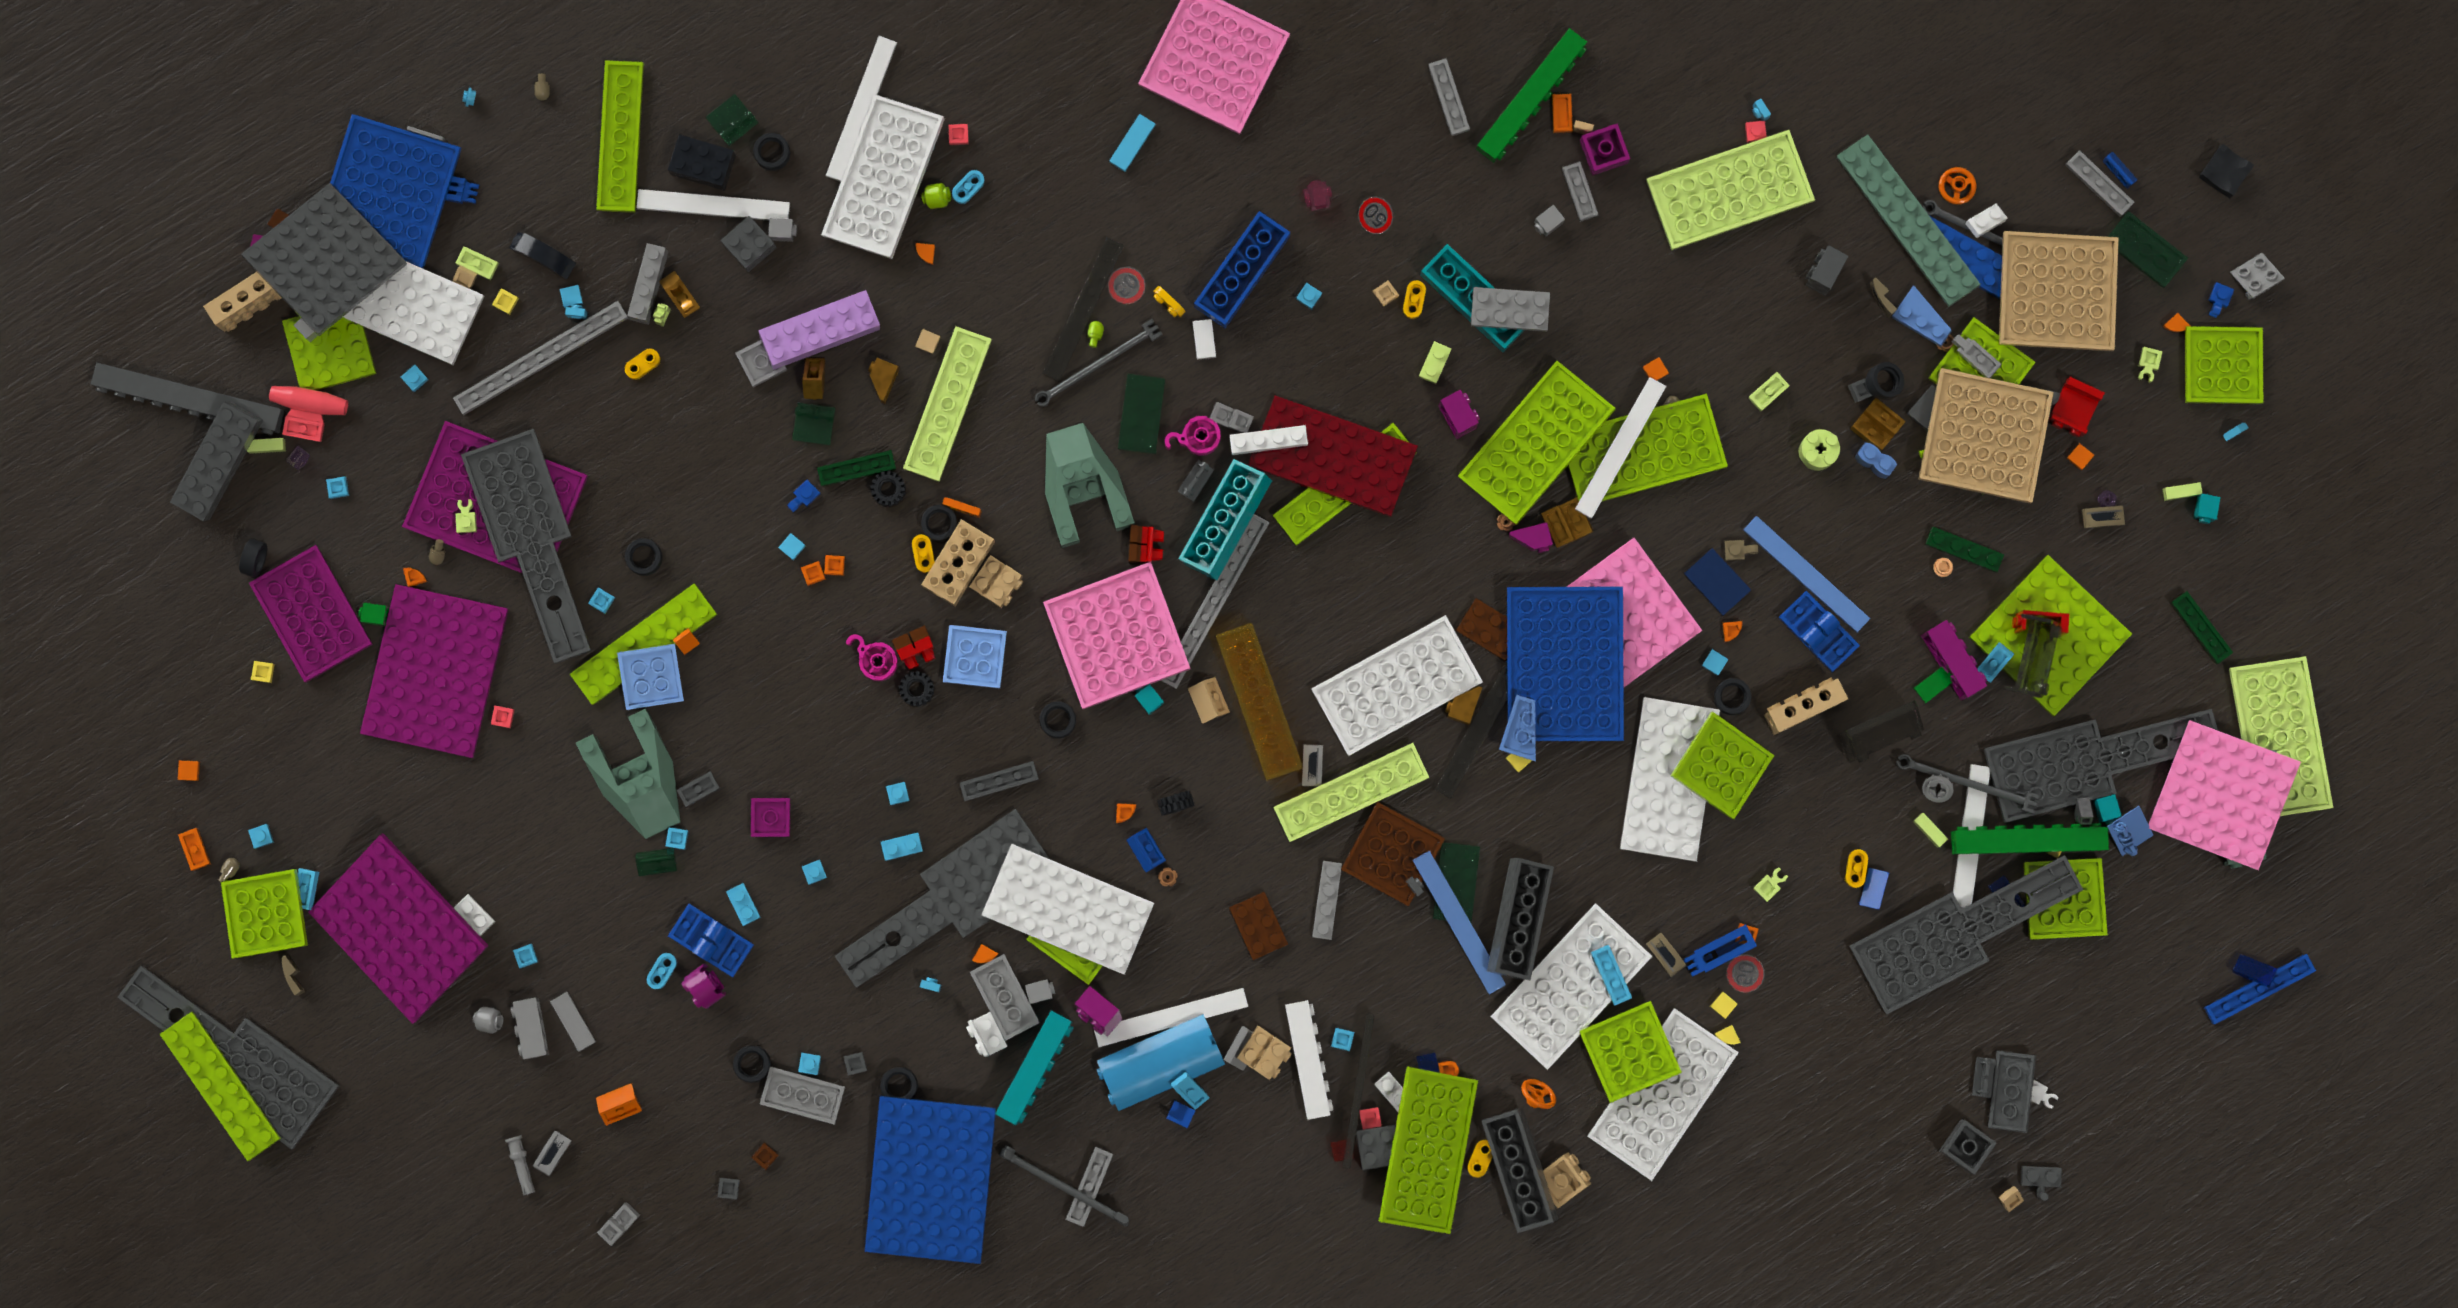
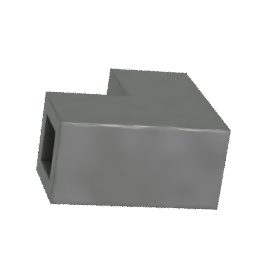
M2077 798L2074 816L2075 821L2079 822V825L2092 824L2093 813L2090 798Z

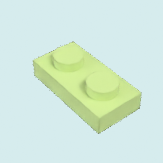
M463 247L456 261L458 266L461 265L489 280L492 279L499 265L497 261L466 247Z
M1434 341L1419 377L1436 384L1451 352V348Z
M1776 372L1752 393L1748 399L1761 412L1790 385Z

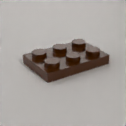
M1476 598L1456 632L1505 661L1507 658V617Z
M1265 892L1229 907L1253 960L1288 945Z

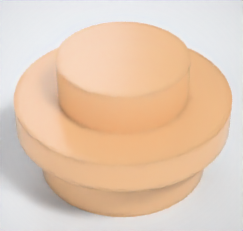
M1940 558L1934 563L1933 569L1936 575L1947 577L1953 571V564L1947 558Z

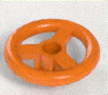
M1950 168L1942 174L1939 180L1940 194L1949 203L1964 204L1974 196L1976 180L1972 173L1964 168ZM1953 173H1961L1964 174L1967 177V179L1963 176H1956L1953 179L1949 175ZM1945 181L1952 186V189L1954 190L1953 198L1950 197L1945 191ZM1956 182L1961 184L1960 188L1956 187ZM1968 184H1971V189L1968 195L1960 199V192L1963 191Z
M1527 1079L1522 1083V1093L1526 1098V1102L1531 1107L1550 1109L1555 1106L1556 1095L1547 1084L1537 1079ZM1531 1085H1537V1086L1541 1087L1542 1090L1536 1089V1088L1532 1087ZM1545 1095L1550 1096L1551 1100L1549 1103L1544 1102L1543 1097Z

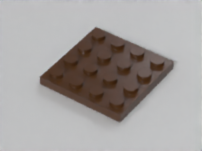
M1377 802L1341 870L1409 907L1415 894L1405 881L1411 877L1414 879L1418 878L1421 883L1423 881L1412 860L1428 851L1431 852L1435 859L1445 838Z

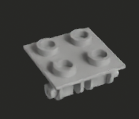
M2263 253L2230 272L2247 291L2245 295L2248 299H2255L2256 296L2269 290L2274 285H2278L2279 282L2285 279Z

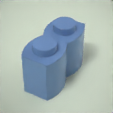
M1865 443L1855 455V459L1859 464L1870 468L1880 478L1886 479L1897 466L1896 461L1892 457L1881 454L1880 450L1871 443Z

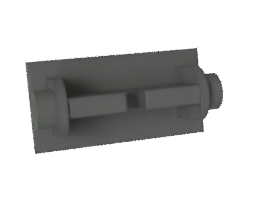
M1198 460L1178 492L1194 502L1214 469L1209 467L1206 462Z
M1976 1057L1972 1096L1991 1098L1996 1059Z

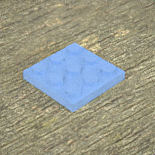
M949 625L943 683L1000 689L1007 631Z
M675 644L617 652L626 710L684 701Z

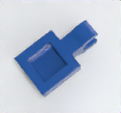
M2217 282L2215 283L2208 300L2213 303L2209 316L2216 318L2219 316L2222 307H2228L2234 289Z
M806 480L793 492L796 498L788 504V508L795 512L802 504L808 507L821 493Z

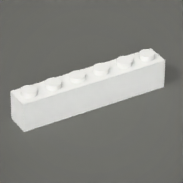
M1308 1000L1287 1004L1285 1008L1307 1120L1330 1116L1333 1106L1331 1099L1327 1100L1326 1092H1329L1328 1080L1324 1081L1322 1073L1326 1072L1324 1061L1319 1059L1322 1049L1320 1042H1316L1315 1035L1318 1034L1317 1024L1312 1023L1311 1016L1315 1015L1313 1004H1309Z

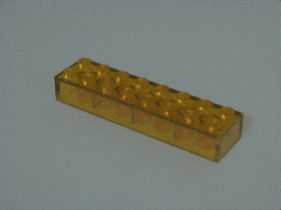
M1249 623L1216 635L1220 652L1266 782L1302 770L1301 760L1253 624Z

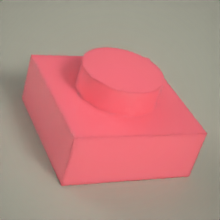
M1765 121L1745 123L1747 143L1766 138Z
M968 124L949 125L950 145L969 144Z
M494 706L491 725L511 729L515 710Z
M1378 1107L1359 1110L1362 1130L1382 1126Z

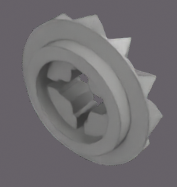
M1932 774L1931 777L1925 779L1922 786L1926 798L1933 802L1947 801L1951 798L1954 791L1953 783L1949 781L1948 777L1945 778L1941 774L1939 776ZM1940 783V791L1936 793V786Z

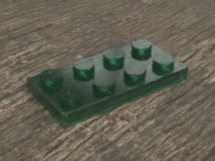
M2130 211L2124 215L2108 235V237H2118V253L2163 289L2188 259L2187 256Z
M1127 375L1118 450L1156 454L1165 378Z
M1443 842L1439 868L1470 923H1472L1480 847ZM1435 901L1433 919L1447 921Z

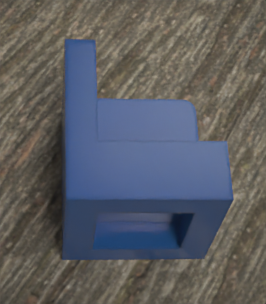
M1174 1101L1167 1119L1188 1128L1196 1110Z

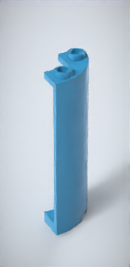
M1202 1014L1097 1060L1099 1069L1096 1070L1100 1080L1104 1079L1110 1091V1094L1107 1096L1111 1105L1115 1104L1118 1111L1173 1088L1171 1083L1184 1072H1187L1192 1078H1196L1225 1065L1205 1016Z

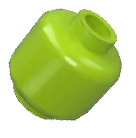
M943 183L927 185L922 193V201L930 209L946 207L948 202L951 201L950 189Z

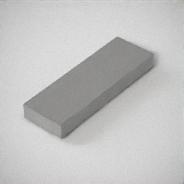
M1581 162L1562 167L1580 222L1598 216L1599 214Z
M568 992L550 1001L578 1052L596 1043Z

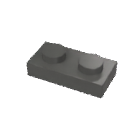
M710 771L677 789V792L685 807H688L719 790L720 787Z

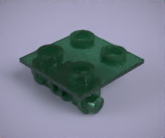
M735 94L705 117L728 146L732 145L759 123Z
M797 403L792 440L830 445L835 407Z

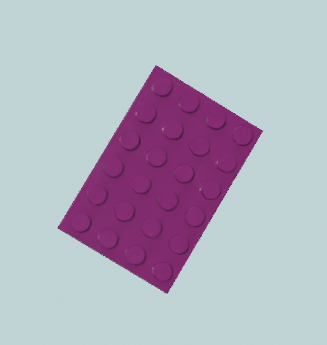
M317 545L249 582L305 683L373 645Z

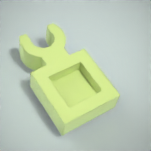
M658 303L653 314L656 324L664 327L671 310L669 306Z
M2147 347L2142 348L2138 366L2143 367V370L2139 373L2138 380H2142L2143 374H2147L2149 376L2148 382L2153 381L2154 373L2152 370H2158L2163 351Z
M468 499V506L463 507L462 500H458L457 505L461 513H456V532H477L476 513L470 512L473 508V501Z
M1780 868L1773 871L1772 878L1766 875L1753 888L1766 902L1781 889L1777 884L1786 881L1788 878L1787 875L1782 879L1778 878L1777 873L1781 870Z

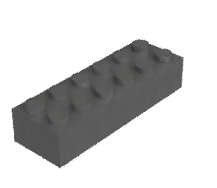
M231 401L223 402L170 503L202 521L210 520L263 420Z
M1510 858L1487 972L1520 980H1531L1554 869L1553 866L1521 858Z
M1523 1107L1482 1120L1517 1233L1557 1221L1559 1218Z

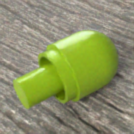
M1099 321L1091 322L1088 328L1089 347L1092 348L1097 347L1098 340H1101L1103 336L1104 326Z

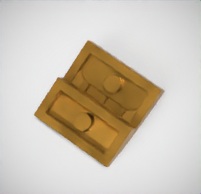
M1875 398L1850 429L1865 442L1875 445L1881 452L1906 421L1879 399Z
M1577 497L1541 513L1545 523L1547 522L1549 532L1557 548L1594 532L1587 516L1575 510L1579 503Z

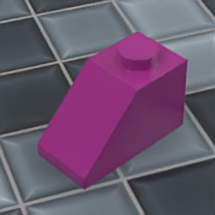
M1547 522L1509 533V538L1531 551L1538 550V553L1549 551V547L1553 545Z

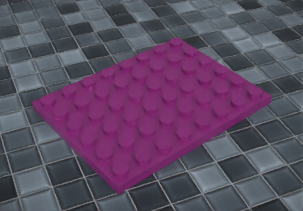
M445 421L402 527L434 540L441 539L444 541V544L522 573L517 557L498 562L461 454L495 443L497 440ZM545 459L569 525L588 476ZM468 499H471L473 501V508L470 512L476 513L477 532L457 533L456 513H461L457 502L462 500V506L467 507ZM562 541L554 543L557 552Z
M395 584L360 734L474 758L509 609Z
M384 833L377 837L308 912L412 1024L416 1023L489 946Z

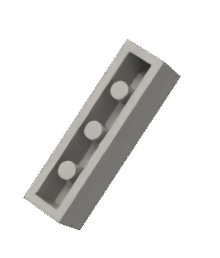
M649 243L646 245L627 315L632 321L649 325L660 285L659 281L662 278L668 256V251L665 247Z

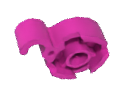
M1196 416L1185 425L1182 434L1171 432L1165 437L1166 449H1171L1169 443L1171 439H1177L1179 445L1186 447L1191 453L1208 455L1219 445V426L1206 416ZM1202 431L1203 434H1207V437H1204V440L1197 438L1198 432Z
M854 634L848 637L846 640L848 646H851L855 640L860 642L857 648L859 652V666L867 678L873 681H884L894 675L898 666V659L896 653L889 645L883 642L865 645L864 639L859 635ZM876 657H877L878 659H879L880 657L883 658V659H882V663H883V664H882L881 666H879V665H878V667L874 666V665H875L874 659H875Z

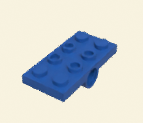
M1807 591L1778 617L1831 672L1860 646L1840 625L1838 619L1832 613L1826 611Z
M691 904L687 905L668 935L671 939L733 978L754 944Z

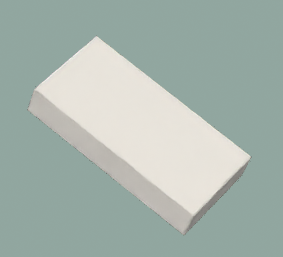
M1212 319L1193 321L1197 360L1216 358Z

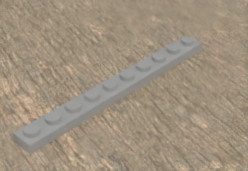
M617 301L465 390L453 399L461 413L465 415L628 319V316Z
M1255 514L1218 580L1214 581L1181 640L1189 665L1192 663L1269 525L1268 521ZM1187 671L1160 681L1177 689Z

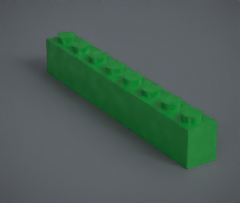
M1569 28L1479 142L1476 150L1493 163L1497 159L1501 160L1507 152L1505 151L1508 145L1512 146L1518 139L1517 133L1520 130L1524 131L1529 125L1528 119L1531 115L1535 117L1540 111L1541 107L1539 105L1542 101L1547 102L1551 97L1553 87H1559L1562 83L1564 73L1566 71L1569 73L1576 64L1574 63L1577 57L1581 58L1587 51V48H1585L1587 41Z
M2101 823L2090 824V827H2083V824H2071V828H2064V824L2052 825V828H2045V825H2033V829H2026V825H2016L2014 829H2007V826H1995V830H1988V826H1977L1976 830H1969V827H1957V831H1951L1952 855L2109 850L2108 828L2102 827Z

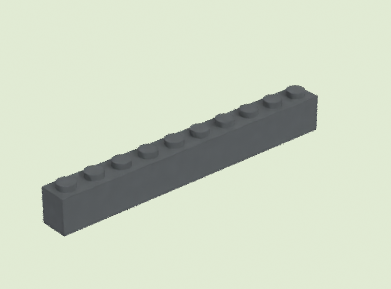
M97 362L90 384L96 388L95 391L107 394V391H111L117 397L125 398L127 395L133 397L132 400L141 403H144V400L151 401V405L161 408L162 405L170 406V410L180 412L181 409L187 410L189 415L199 417V414L206 415V419L214 421L223 402L231 401L261 418L263 422L259 429H262L261 432L268 435H273V432L279 434L285 411L280 408Z

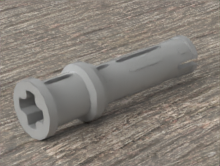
M522 1135L506 1139L505 1143H508L511 1153L509 1157L514 1161L523 1195L535 1192L525 1158L527 1152L522 1145Z

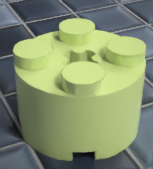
M1822 429L1810 432L1799 446L1800 459L1806 467L1815 471L1830 467L1837 460L1840 453V444L1837 436ZM1818 446L1823 450L1821 454H1819L1818 450H1815Z

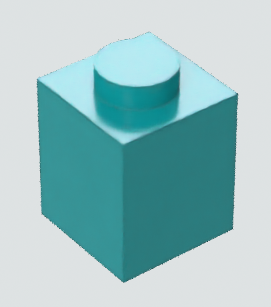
M2207 494L2198 495L2194 519H2199V522L2203 524H2210V522L2217 520L2221 497Z
M1150 684L1135 691L1137 693L1135 695L1136 700L1148 715L1164 704V701Z
M2115 794L2093 800L2099 823L2105 821L2106 825L2111 824L2117 820L2116 818L2122 817Z

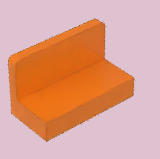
M632 1084L596 1097L599 1114L606 1126L642 1111Z

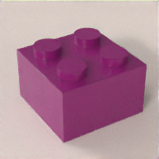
M1618 123L1581 136L1580 143L1592 176L1629 163L1630 156Z
M1461 389L1440 400L1438 405L1456 439L1477 429L1478 420L1480 419L1476 410L1470 408L1469 403L1471 402L1468 395L1462 393Z
M1090 986L1075 1003L1076 1012L1079 1014L1078 1017L1085 1023L1089 1021L1099 1035L1105 1034L1108 1037L1122 1020L1120 1010Z

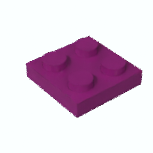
M751 798V837H790L791 799Z

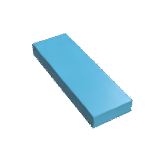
M1139 114L1109 160V163L1126 172L1156 124Z
M1607 945L1591 952L1613 1005L1615 1006L1632 999L1610 946Z

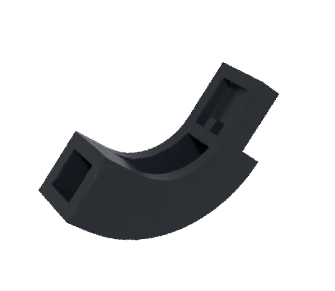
M518 232L509 247L514 252L530 258L565 279H568L576 265L567 256L526 233Z

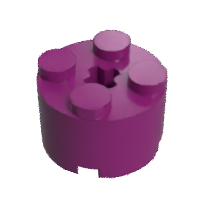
M702 964L684 977V981L681 984L687 992L690 991L694 997L692 1001L698 1008L702 1006L708 1009L723 998L726 992H722L724 986L713 970L711 972L706 970L709 967L706 964Z

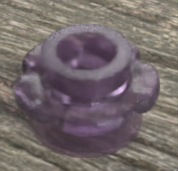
M2109 490L2103 491L2098 496V502H2100L2101 507L2116 505L2117 497Z

